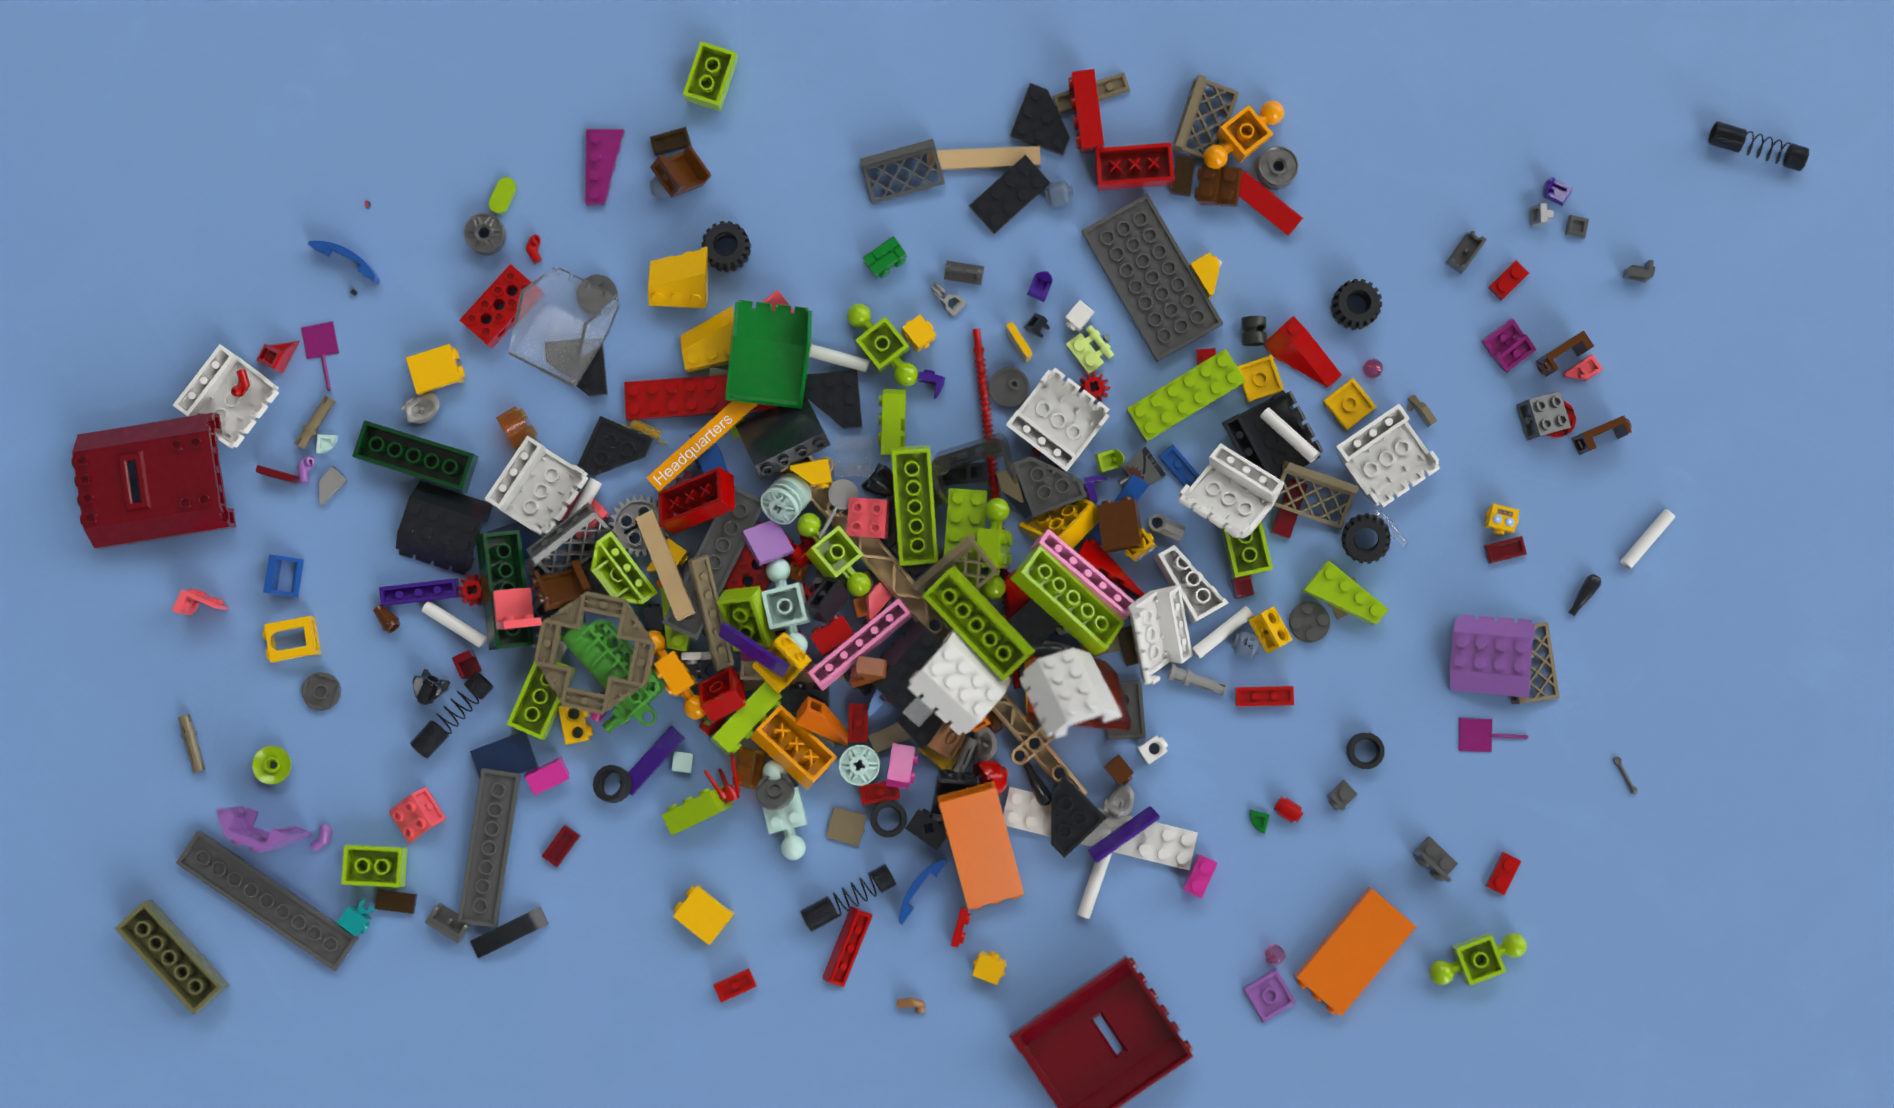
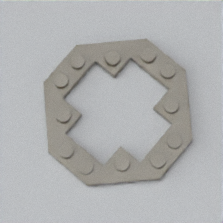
M586 591L579 598L541 622L542 625L540 627L534 661L544 673L546 680L551 688L555 690L564 707L604 714L648 684L656 645L626 599ZM585 611L620 618L616 638L635 641L628 679L609 676L605 694L570 687L573 668L555 664L562 626L581 630Z

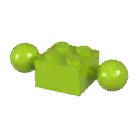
M860 303L852 305L847 311V320L853 327L862 328L865 332L855 340L858 347L879 373L891 365L895 369V381L900 386L910 387L914 385L918 380L917 368L913 364L904 363L900 359L902 355L909 351V345L886 317L873 325L870 321L871 312L866 305Z
M993 498L985 506V514L991 521V529L978 528L977 544L999 570L1009 569V565L1012 563L1010 546L1013 544V535L1011 531L1002 529V521L1008 517L1010 508L1005 500ZM981 564V568H988V575L993 572L988 565ZM1000 571L981 587L982 594L990 600L1001 598L1006 589L1005 582L1000 577Z
M813 513L801 515L797 520L798 532L804 537H812L816 542L805 555L825 578L827 576L836 579L843 574L847 579L846 586L850 594L856 597L866 595L871 588L870 578L865 573L855 572L851 567L864 554L839 525L826 536L823 535L822 539L819 540L818 537L821 533L819 517Z
M1509 933L1503 938L1502 943L1496 946L1491 934L1479 935L1451 946L1456 961L1449 963L1445 960H1437L1433 962L1429 968V976L1434 983L1446 985L1453 980L1454 974L1461 972L1464 983L1471 986L1505 973L1506 969L1501 956L1507 955L1512 958L1522 956L1526 952L1527 942L1522 935Z

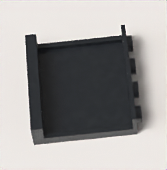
M805 393L802 409L778 406L736 425L744 446L761 479L831 445Z

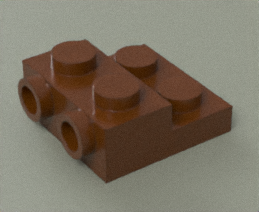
M1202 164V168L1197 171V180H1200L1199 187H1196L1194 191V197L1197 199V202L1200 205L1237 207L1242 169L1238 167L1213 169L1209 168L1206 164Z

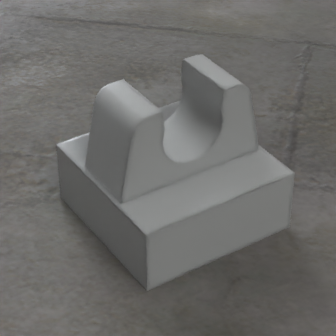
M1540 203L1530 207L1531 226L1538 227L1548 223V219L1554 218V211L1547 210V204Z

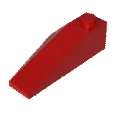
M1294 315L1267 339L1266 345H1263L1276 360L1284 362L1294 370L1302 372L1327 388L1342 375Z
M1090 539V541L1085 540L1078 553L1082 558L1116 585L1140 598L1144 595L1141 589L1118 564L1103 551L1099 542Z

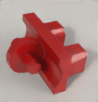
M800 535V545L791 544L794 552L789 554L786 560L788 563H794L799 567L804 566L806 563L812 565L813 563L805 553L816 542L812 537L807 538Z

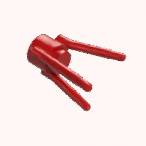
M730 754L734 786L733 784H728L721 768L718 771L725 786L722 790L709 772L704 770L708 780L718 792L721 800H725V803L740 798L739 793L741 790L738 783L734 754Z

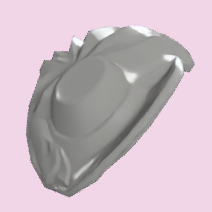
M426 393L418 398L412 397L401 407V411L405 410L408 423H425L436 415L439 409V399L433 393Z
M985 726L974 732V738L978 740L973 752L976 762L979 759L982 761L992 760L997 750L995 734L990 728Z
M1119 785L1108 799L1105 798L1103 803L1104 813L1109 811L1112 817L1117 819L1128 816L1134 806V792L1132 788L1128 785Z

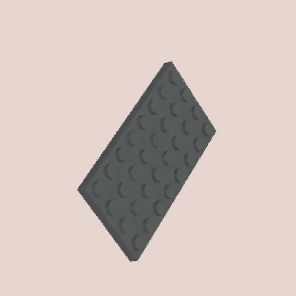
M1148 193L1081 231L1157 362L1224 324Z

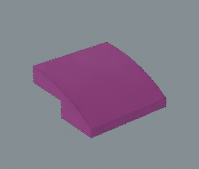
M1512 318L1481 340L1489 354L1506 373L1537 350L1527 334H1523Z

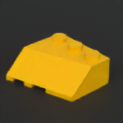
M708 246L696 251H687L681 255H672L650 261L648 306L706 308L708 302Z
M732 306L680 335L684 366L688 373L729 364L734 316Z
M1081 499L1037 515L1027 523L1023 521L1018 526L1034 542L1049 529L1073 549L1099 520L1095 504L1087 499Z

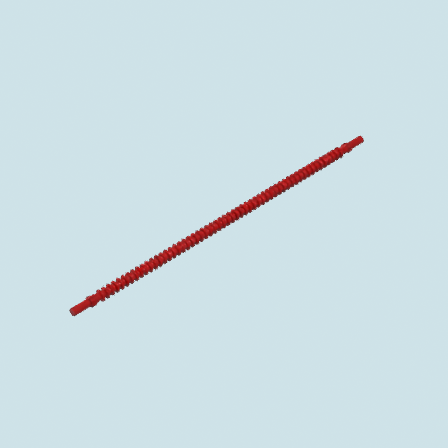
M973 329L975 347L973 348V353L976 356L974 362L977 363L975 365V368H977L975 373H978L976 379L979 380L977 381L979 387L977 389L980 390L978 392V395H980L978 400L981 401L979 406L982 407L980 409L982 411L980 416L983 417L981 422L984 423L982 425V428H984L982 433H985V436H983L985 441L983 443L986 444L984 449L987 450L985 452L987 458L985 460L988 461L986 466L989 467L987 469L989 474L987 476L990 477L988 482H990L989 488H991V491L989 493L992 494L990 499L1001 498V495H999L1001 490L998 489L1000 485L998 484L996 474L998 470L996 465L998 463L995 462L997 457L994 456L996 454V451H994L996 446H993L995 441L992 439L994 438V435H992L994 430L991 429L993 427V424H991L993 419L990 418L992 413L989 412L991 410L989 408L991 403L988 402L990 397L987 396L989 394V391H987L989 386H986V383H988L986 378L988 376L985 375L987 370L984 369L986 367V364H984L986 359L983 358L985 350L982 347L980 329ZM1000 569V576L1005 582L1010 572H1008V569ZM1005 589V593L1002 596L1004 598L1002 601L1004 606L1002 608L1005 609L1003 614L1006 617L1004 618L1008 621L1013 615H1010L1007 590ZM1021 666L1012 673L1014 689L1021 688L1019 671Z

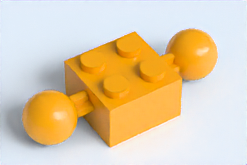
M1274 100L1267 101L1262 105L1259 116L1250 105L1245 107L1219 128L1215 135L1223 144L1221 146L1211 145L1205 150L1203 155L1205 164L1213 169L1222 168L1226 164L1230 152L1241 163L1271 138L1273 133L1266 124L1275 125L1283 119V106Z
M656 630L649 631L648 634L656 645L654 655L658 661L654 663L656 666L654 669L655 673L660 679L665 680L667 684L664 686L670 695L683 697L685 700L684 712L689 718L694 720L703 718L706 714L700 708L699 695H695L691 690L699 683L678 652L672 651L669 654L666 652V639L664 635Z

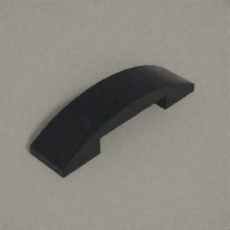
M986 462L932 466L933 485L987 482Z
M540 906L470 942L477 957L481 958L549 923Z

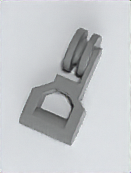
M936 282L933 283L935 287H930L931 292L945 304V310L953 317L967 304L959 295L948 294L942 299L941 292L945 294L946 291ZM951 298H955L958 302L951 309L948 306V301Z

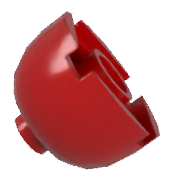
M991 759L974 764L973 773L979 777L980 781L978 785L994 781L997 794L1003 793L1006 789L1007 777H1009L1006 767H1002L1000 763Z

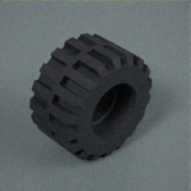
M720 221L719 225L714 223L712 225L713 228L706 230L707 234L703 235V242L701 243L702 247L708 246V262L718 271H737L736 268H742L744 266L743 263H747L749 260L748 255L751 254L749 238L745 230L740 228L737 223L735 225L731 221H728V223ZM726 237L735 239L737 249L733 254L729 256L717 254L715 248L721 239Z
M1353 279L1351 282L1350 280L1347 281L1335 292L1331 301L1333 303L1331 311H1334L1333 317L1338 319L1337 323L1339 325L1342 323L1346 329L1351 327V330H1356L1357 328L1360 330L1365 326H1369L1381 312L1382 302H1380L1382 296L1377 293V287H1372L1373 283L1369 282L1367 284L1364 279L1360 281ZM1350 295L1362 297L1366 303L1365 313L1355 314L1351 312L1347 307V297Z
M1369 513L1364 515L1358 514L1356 517L1349 519V522L1345 524L1342 532V547L1345 549L1347 556L1352 557V560H1357L1362 564L1363 562L1371 564L1372 561H1379L1389 550L1391 543L1389 527L1377 515H1369ZM1363 528L1374 530L1378 536L1376 545L1367 549L1359 547L1354 539L1358 530Z

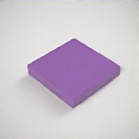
M772 520L743 530L741 533L759 566L794 552L780 524Z
M1276 968L1243 987L1263 1023L1296 1003Z

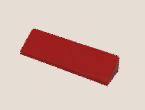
M1245 170L1242 172L1239 197L1289 236L1303 217Z
M853 906L850 907V911L847 914L822 976L825 981L841 987L845 986L873 914Z

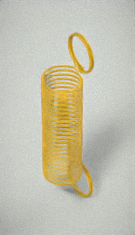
M635 419L631 423L633 426L630 425L631 429L651 436L654 439H658V435L661 436L660 432L657 431L658 429H652L649 425L645 426L640 421L636 422ZM659 439L657 440L658 442L667 445L666 443L660 441Z

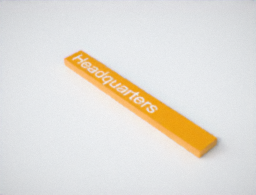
M737 401L729 403L646 477L648 481L660 493L759 404Z

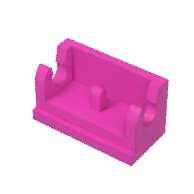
M562 756L527 772L525 775L534 796L570 779L569 771Z

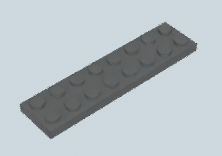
M735 486V510L714 518L695 556L708 555L718 598L746 544L741 534L742 531L754 527L762 512L760 498ZM689 568L683 583L695 613L677 621L670 606L662 624L698 640L704 625Z
M488 768L481 769L458 916L459 923L492 928L498 927L521 773Z

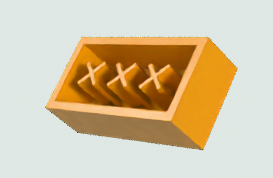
M781 704L750 737L806 790L813 785L837 758L808 729L797 725L796 718Z

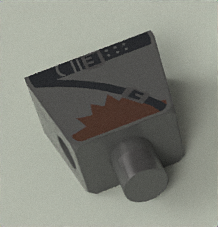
M1144 446L1122 468L1125 476L1118 480V483L1123 489L1132 475L1135 474L1151 485L1165 478L1166 474L1147 447Z

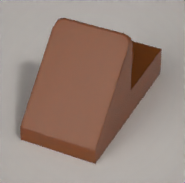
M858 656L857 665L851 667L850 685L855 688L885 679L887 661Z

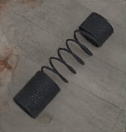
M1719 121L1715 122L1710 131L1709 145L1711 144L1736 153L1741 151L1747 135L1752 133V142L1748 148L1747 156L1751 153L1755 139L1761 135L1762 143L1756 158H1759L1763 144L1770 138L1771 148L1767 153L1766 162L1771 156L1773 146L1780 141L1781 150L1776 157L1775 164H1778L1783 148L1790 144L1783 158V166L1789 169L1801 171L1809 157V148L1794 143L1791 144L1790 142L1783 146L1781 139L1773 143L1771 136L1764 140L1762 134H1758L1754 138L1753 131L1747 132L1746 129L1741 127H1735Z
M475 672L464 683V686L474 695L478 703L457 691L471 710L464 708L450 698L462 712L464 718L443 706L454 718L457 725L450 723L436 713L447 725L450 733L446 732L433 720H430L421 732L411 740L410 745L421 756L429 759L434 751L449 737L448 734H452L448 724L455 727L459 726L455 716L460 719H466L462 709L472 712V706L468 701L479 704V699L483 700L494 688L483 675Z
M884 864L874 869V871L868 872L875 895L861 877H859L866 899L860 894L852 882L850 883L857 904L843 887L841 888L848 909L833 892L840 915L828 896L800 910L809 930L813 932L821 926L823 927V925L828 924V922L830 923L841 917L839 903L849 912L850 905L847 896L857 907L859 906L856 892L867 902L868 896L865 887L876 897L877 892L873 881L881 893L896 886V882L887 865Z

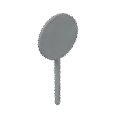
M840 479L829 487L828 499L834 506V509L818 537L819 540L825 534L837 509L847 510L849 498L859 497L858 489L853 482Z

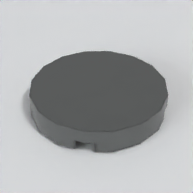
M315 673L309 676L303 683L302 698H304L307 706L314 710L324 711L331 709L338 703L341 697L340 683L335 676L329 673Z
M780 773L781 778L775 781L768 780L770 777L768 775L761 778L756 787V798L762 807L775 811L783 809L793 800L795 789L793 782L787 775Z

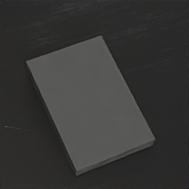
M1141 680L1106 682L1122 714V717L1106 722L1107 740L1145 738Z

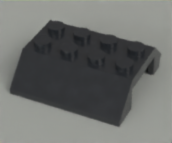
M1281 391L1249 410L1222 422L1237 453L1278 479L1283 470L1282 464L1284 460L1302 467L1307 466L1310 462L1260 418L1261 414L1268 407L1319 453L1324 452L1318 440L1312 442L1311 439L1315 437V434L1309 423L1302 424L1306 418L1299 406L1293 407L1297 401L1291 391L1287 393Z
M419 481L408 499L397 532L396 549H399V555L413 558L415 554V560L431 564L433 560L434 566L449 570L450 566H452V572L465 575L466 571L469 572L475 560V558H472L476 546L475 535L480 534L483 522L488 521L493 505Z
M913 621L904 630L907 634L904 636L901 633L891 644L894 648L892 650L888 648L878 658L887 661L886 678L871 683L920 728L936 711L937 707L931 710L920 700L923 694L918 697L907 688L911 684L909 679L916 671L924 667L944 643L920 621L917 623Z

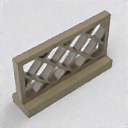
M1202 75L1194 78L1172 144V150L1177 152L1180 150L1203 159V147L1210 144L1215 145L1214 142L1216 141V145L1221 146L1222 142L1220 139L1213 140L1209 130L1216 126L1219 130L1221 124L1224 125L1230 120L1239 92L1206 80V77ZM1206 85L1212 87L1216 95L1207 98L1204 92ZM1224 93L1233 95L1231 102L1226 105L1220 96ZM1217 97L1221 107L1213 110L1209 100ZM1205 102L1210 112L1202 116L1198 108L1200 104ZM1223 109L1226 117L1225 120L1219 122L1215 112ZM1211 114L1215 125L1207 128L1203 118ZM1200 120L1204 130L1195 133L1193 123ZM1205 132L1210 142L1201 145L1197 135ZM1194 137L1198 148L1192 150L1187 148L1186 144L1189 139Z
M1284 460L1282 464L1283 470L1279 479L1284 482L1286 475L1290 474L1293 475L1296 483L1286 487L1284 482V489L1281 490L1280 494L1286 492L1289 501L1280 504L1277 503L1276 499L1273 506L1342 529L1354 493L1357 494L1359 486ZM1310 481L1313 489L1304 493L1300 484ZM1298 486L1301 495L1292 499L1288 490ZM1327 487L1331 495L1321 499L1318 490ZM1315 492L1319 501L1309 505L1306 496ZM1341 493L1347 494L1346 502L1339 505L1335 496ZM1303 498L1307 507L1297 510L1294 502ZM1333 498L1336 507L1327 511L1323 502ZM1321 504L1324 513L1314 516L1311 508ZM1337 510L1340 514L1338 524L1332 522L1329 514Z
M971 534L964 538L911 586L915 591H919L923 595L926 592L925 589L932 586L933 582L938 580L949 568L954 567L956 562H965L964 573L962 574L966 578L967 576L977 577V586L975 588L978 590L1000 570L975 542L977 539ZM972 548L978 553V561L968 560L969 551ZM968 563L978 564L977 574L968 573ZM981 564L988 565L993 572L989 575H981Z
M1548 622L1533 624L1535 625V630L1537 627H1543L1544 635L1541 639L1535 636L1534 640L1538 644L1532 650L1531 659L1535 656L1541 663L1536 669L1532 666L1530 668L1534 672L1530 677L1531 682L1536 675L1543 679L1544 682L1539 688L1530 683V686L1537 691L1533 698L1527 699L1526 697L1510 696L1512 704L1560 698ZM1541 645L1547 651L1544 658L1536 653ZM1544 664L1549 667L1550 671L1547 677L1539 672ZM1547 683L1552 687L1553 695L1548 696L1542 691Z

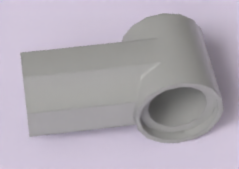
M1161 514L1152 515L1146 522L1149 531L1159 533L1177 542H1180L1186 526L1164 518ZM1153 518H1157L1160 521L1159 528L1152 526Z

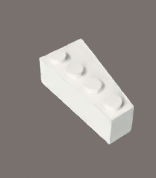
M1175 545L1153 557L1169 586L1180 585L1185 614L1191 624L1229 603L1217 592L1213 585L1209 584L1200 571H1197L1191 565V562Z

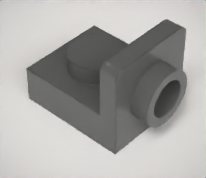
M1648 260L1644 264V269L1639 265L1629 266L1624 270L1623 278L1640 282L1648 281L1655 273L1654 260Z
M1342 780L1327 795L1330 799L1328 803L1335 810L1338 808L1344 810L1345 806L1357 793L1345 780Z

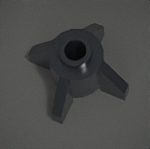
M879 463L869 479L863 482L861 486L873 494L890 497L894 494L892 471L886 465L883 466Z
M424 669L422 675H415L412 681L417 701L423 705L432 704L437 697L448 689L450 681L439 680L437 677L432 676L428 669Z

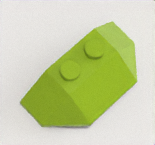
M612 531L595 542L590 571L609 596L626 599L628 603L644 604L658 593Z

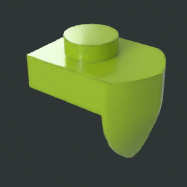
M1118 449L1094 454L1099 473L1119 468L1125 460L1124 454Z

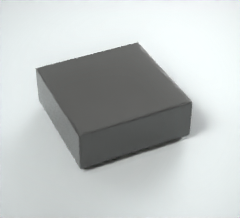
M1570 215L1565 235L1585 238L1589 219Z

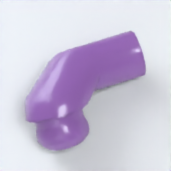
M306 456L297 466L300 484L309 482L308 472L315 464V459L312 456Z
M322 824L319 827V839L310 844L313 851L316 852L331 842L332 828L329 824Z

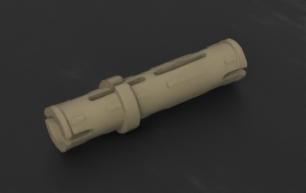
M326 395L324 396L306 426L303 425V430L294 444L305 450L313 435L316 436L317 429L336 401Z
M187 714L178 717L182 731L181 738H184L193 773L206 770L196 738L197 731L194 730L191 715Z

